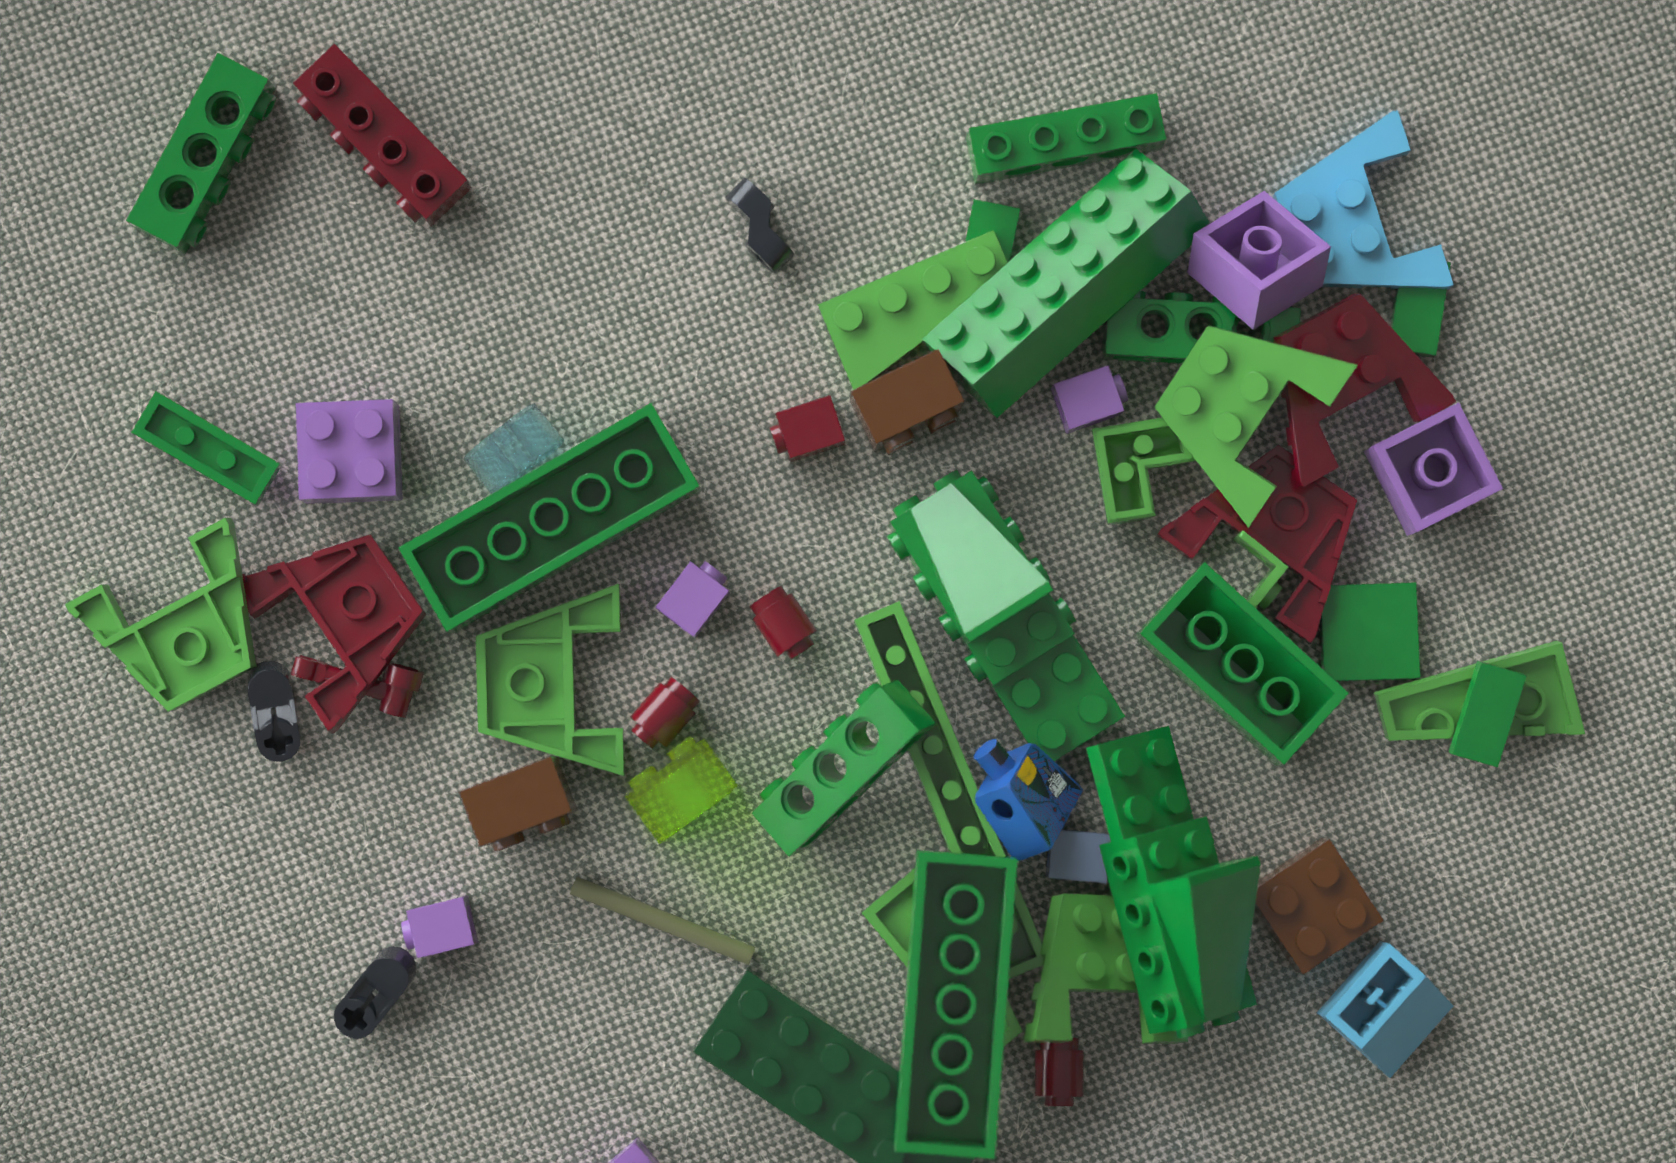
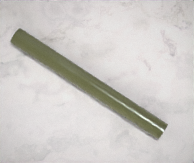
M578 876L570 891V895L749 965L756 948Z

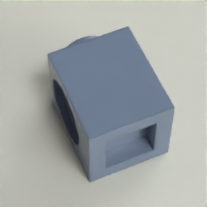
M1061 830L1052 849L1047 851L1045 876L1055 879L1107 883V874L1099 845L1110 842L1109 834Z

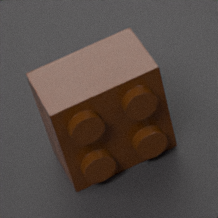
M939 349L858 387L850 393V404L874 453L885 448L888 455L913 444V439H915L913 434L927 427L930 433L934 434L956 423V418L959 417L957 413L960 412L964 403Z
M554 756L459 791L479 847L492 844L494 852L526 841L523 832L538 827L540 834H545L571 824L568 814L578 811L559 758Z
M1319 839L1259 879L1255 912L1295 972L1305 974L1384 921L1330 839Z

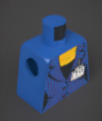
M997 739L985 742L974 754V759L987 773L975 795L976 804L1010 856L1017 858V862L1051 850L1083 791L1082 787L1036 744L1028 743L1007 752Z

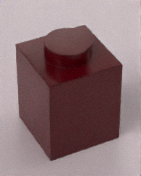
M831 395L776 412L778 425L769 427L777 453L787 452L790 463L845 445V438Z

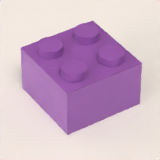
M1263 191L1194 233L1187 273L1254 330L1323 286L1331 246L1268 193Z
M393 399L296 403L299 500L306 504L403 500L400 406Z
M1459 403L1364 451L1407 536L1503 489Z

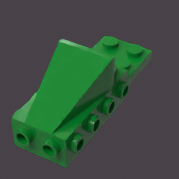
M958 469L935 482L933 485L937 492L922 502L917 495H914L895 507L893 512L896 518L889 522L892 533L886 537L899 559L902 561L909 557L918 574L914 575L912 579L925 600L929 601L934 598L944 614L938 617V620L952 642L960 638L970 655L963 658L976 681L980 683L985 679L989 686L992 687L1026 743L1036 744L1053 761H1056L1118 722L1125 715L1074 636L1075 633L1070 625L1075 623L1076 619L1062 597L1054 601L1050 595L1053 588L1049 583L1051 580L1037 557L1028 560L1019 546L1021 542L1025 541L1020 529L1011 516L1003 520L993 503L999 500V497L991 483L984 475L977 479L972 470L961 476Z
M1169 725L1086 747L1111 840L1110 842L1100 844L1099 848L1149 1034L1176 1031L1177 1038H1185L1205 1032L1204 1023L1211 1021L1212 1026H1219L1240 1020V1010L1257 1005L1252 980L1247 968V959L1261 868L1259 856L1219 863L1207 816L1195 819L1193 817Z

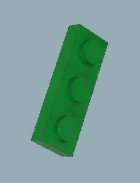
M155 391L131 433L257 506L282 467V464Z

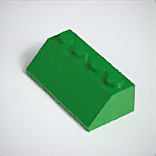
M1205 562L1168 598L1134 636L1276 766L1285 765L1349 694Z

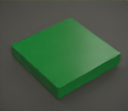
M1416 582L1331 585L1320 619L1322 669L1335 681L1420 678Z

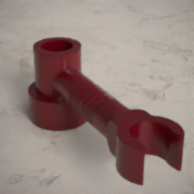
M299 655V657H295L291 675L324 683L340 672L342 668L308 656ZM390 662L385 668L382 680L377 679L365 696L381 700L379 711L396 717L406 718L413 692H419L424 672L409 666Z

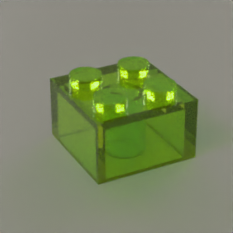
M693 737L687 738L667 753L672 760L660 771H657L654 766H649L628 782L633 791L624 797L659 844L668 840L740 787L738 781L707 739L703 738L696 743Z

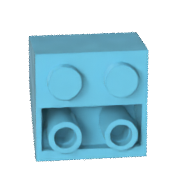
M1379 941L1317 1011V1014L1387 1077L1391 1078L1452 1009L1453 1005L1419 969L1390 943Z

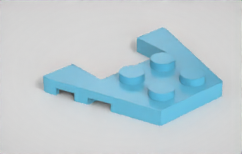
M1398 110L1384 116L1273 195V198L1331 246L1322 287L1362 288L1363 286L1391 287V289H1398L1399 287L1451 289L1454 285L1441 244L1393 258L1364 167L1409 154L1411 149Z

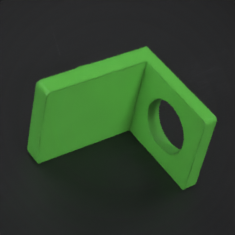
M1241 531L1233 540L1270 569L1246 599L1255 608L1259 605L1265 610L1281 591L1282 587L1276 582L1288 566L1245 531Z

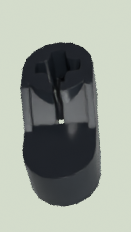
M744 177L725 198L749 223L748 241L745 243L748 251L770 272L776 274L794 256V253L770 228L771 211L774 209L771 200L750 180Z
M263 661L258 663L257 667L252 669L248 676V698L251 707L253 729L260 753L271 761L283 762L291 759L300 747V725L295 694L288 669L276 661ZM276 707V714H272V708Z
M394 946L384 948L362 973L334 1011V1022L342 1034L354 1039L367 1037L385 1017L416 975L417 965L414 957L408 951ZM374 990L378 991L376 996L372 993Z

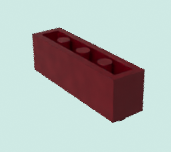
M335 44L325 51L293 82L294 86L302 94L296 100L302 109L315 122L323 116L335 128L329 136L348 155L356 150L368 162L362 169L381 189L389 183L401 197L395 203L414 223L422 217L432 227L472 188L468 179Z

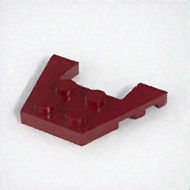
M1352 294L1273 337L1274 343L1358 365L1331 406H1328L1290 380L1281 392V398L1286 399L1289 426L1286 427L1288 445H1292L1295 469H1291L1295 487H1305L1339 468L1319 422L1388 383L1395 381L1413 422H1421L1456 403L1453 394L1361 294Z
M1277 445L1248 466L1277 486L1249 528L1220 490L1217 489L1206 498L1204 497L1177 519L1161 528L1157 537L1193 561L1220 522H1224L1238 533L1245 531L1303 579L1274 620L1310 645L1318 630L1357 499L1324 476L1305 487H1295L1291 469H1295L1293 454Z
M371 534L312 552L311 556L289 563L283 561L267 566L266 570L247 576L242 574L250 616L254 619L258 618L296 591L344 662V669L305 695V698L326 729L332 734L340 729L426 616V612Z

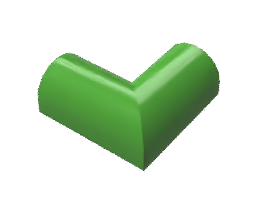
M1163 418L1091 430L1107 525L1129 523L1155 517L1148 469L1195 461L1194 457Z

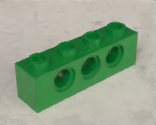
M217 53L126 221L134 228L183 254H186L190 245L196 247L207 230L208 222L204 219L213 203L219 205L230 188L231 180L227 179L233 166L236 162L241 164L252 148L254 139L250 135L259 120L264 122L275 106L276 96L273 93L276 88L270 80ZM228 104L238 105L240 113L235 122L229 125L218 123L217 117L222 107ZM204 146L216 147L217 155L212 164L206 167L196 166L195 155L200 148ZM183 187L192 188L194 197L191 204L183 209L173 208L172 198L174 193Z
M1157 93L968 128L966 137L975 185L1127 157L1135 149L1141 153L1159 151L1166 141Z
M1140 290L1104 323L1102 360L1183 364L1198 341L1189 331L1190 320L1204 318L1214 327L1236 333L1237 325L1242 320L1215 296H1212V303L1194 302L1193 294L1179 292L1165 293L1164 300L1145 299L1146 292ZM1289 307L1260 325V339L1274 342L1273 337L1299 324L1301 308ZM1147 315L1160 317L1166 327L1164 336L1159 338L1147 336L1141 328V319Z
M899 680L882 686L875 682L864 690L855 700L860 706L849 717L843 714L835 719L824 730L823 734L827 739L817 749L812 745L794 759L791 765L795 771L785 780L782 777L777 778L760 793L759 796L764 801L752 812V815L788 857L809 848L936 724ZM868 722L872 723L878 730L879 741L877 744L873 743L867 736L866 727ZM836 754L845 761V776L840 774L835 767L834 758ZM803 786L808 787L813 793V807L807 804L803 798Z

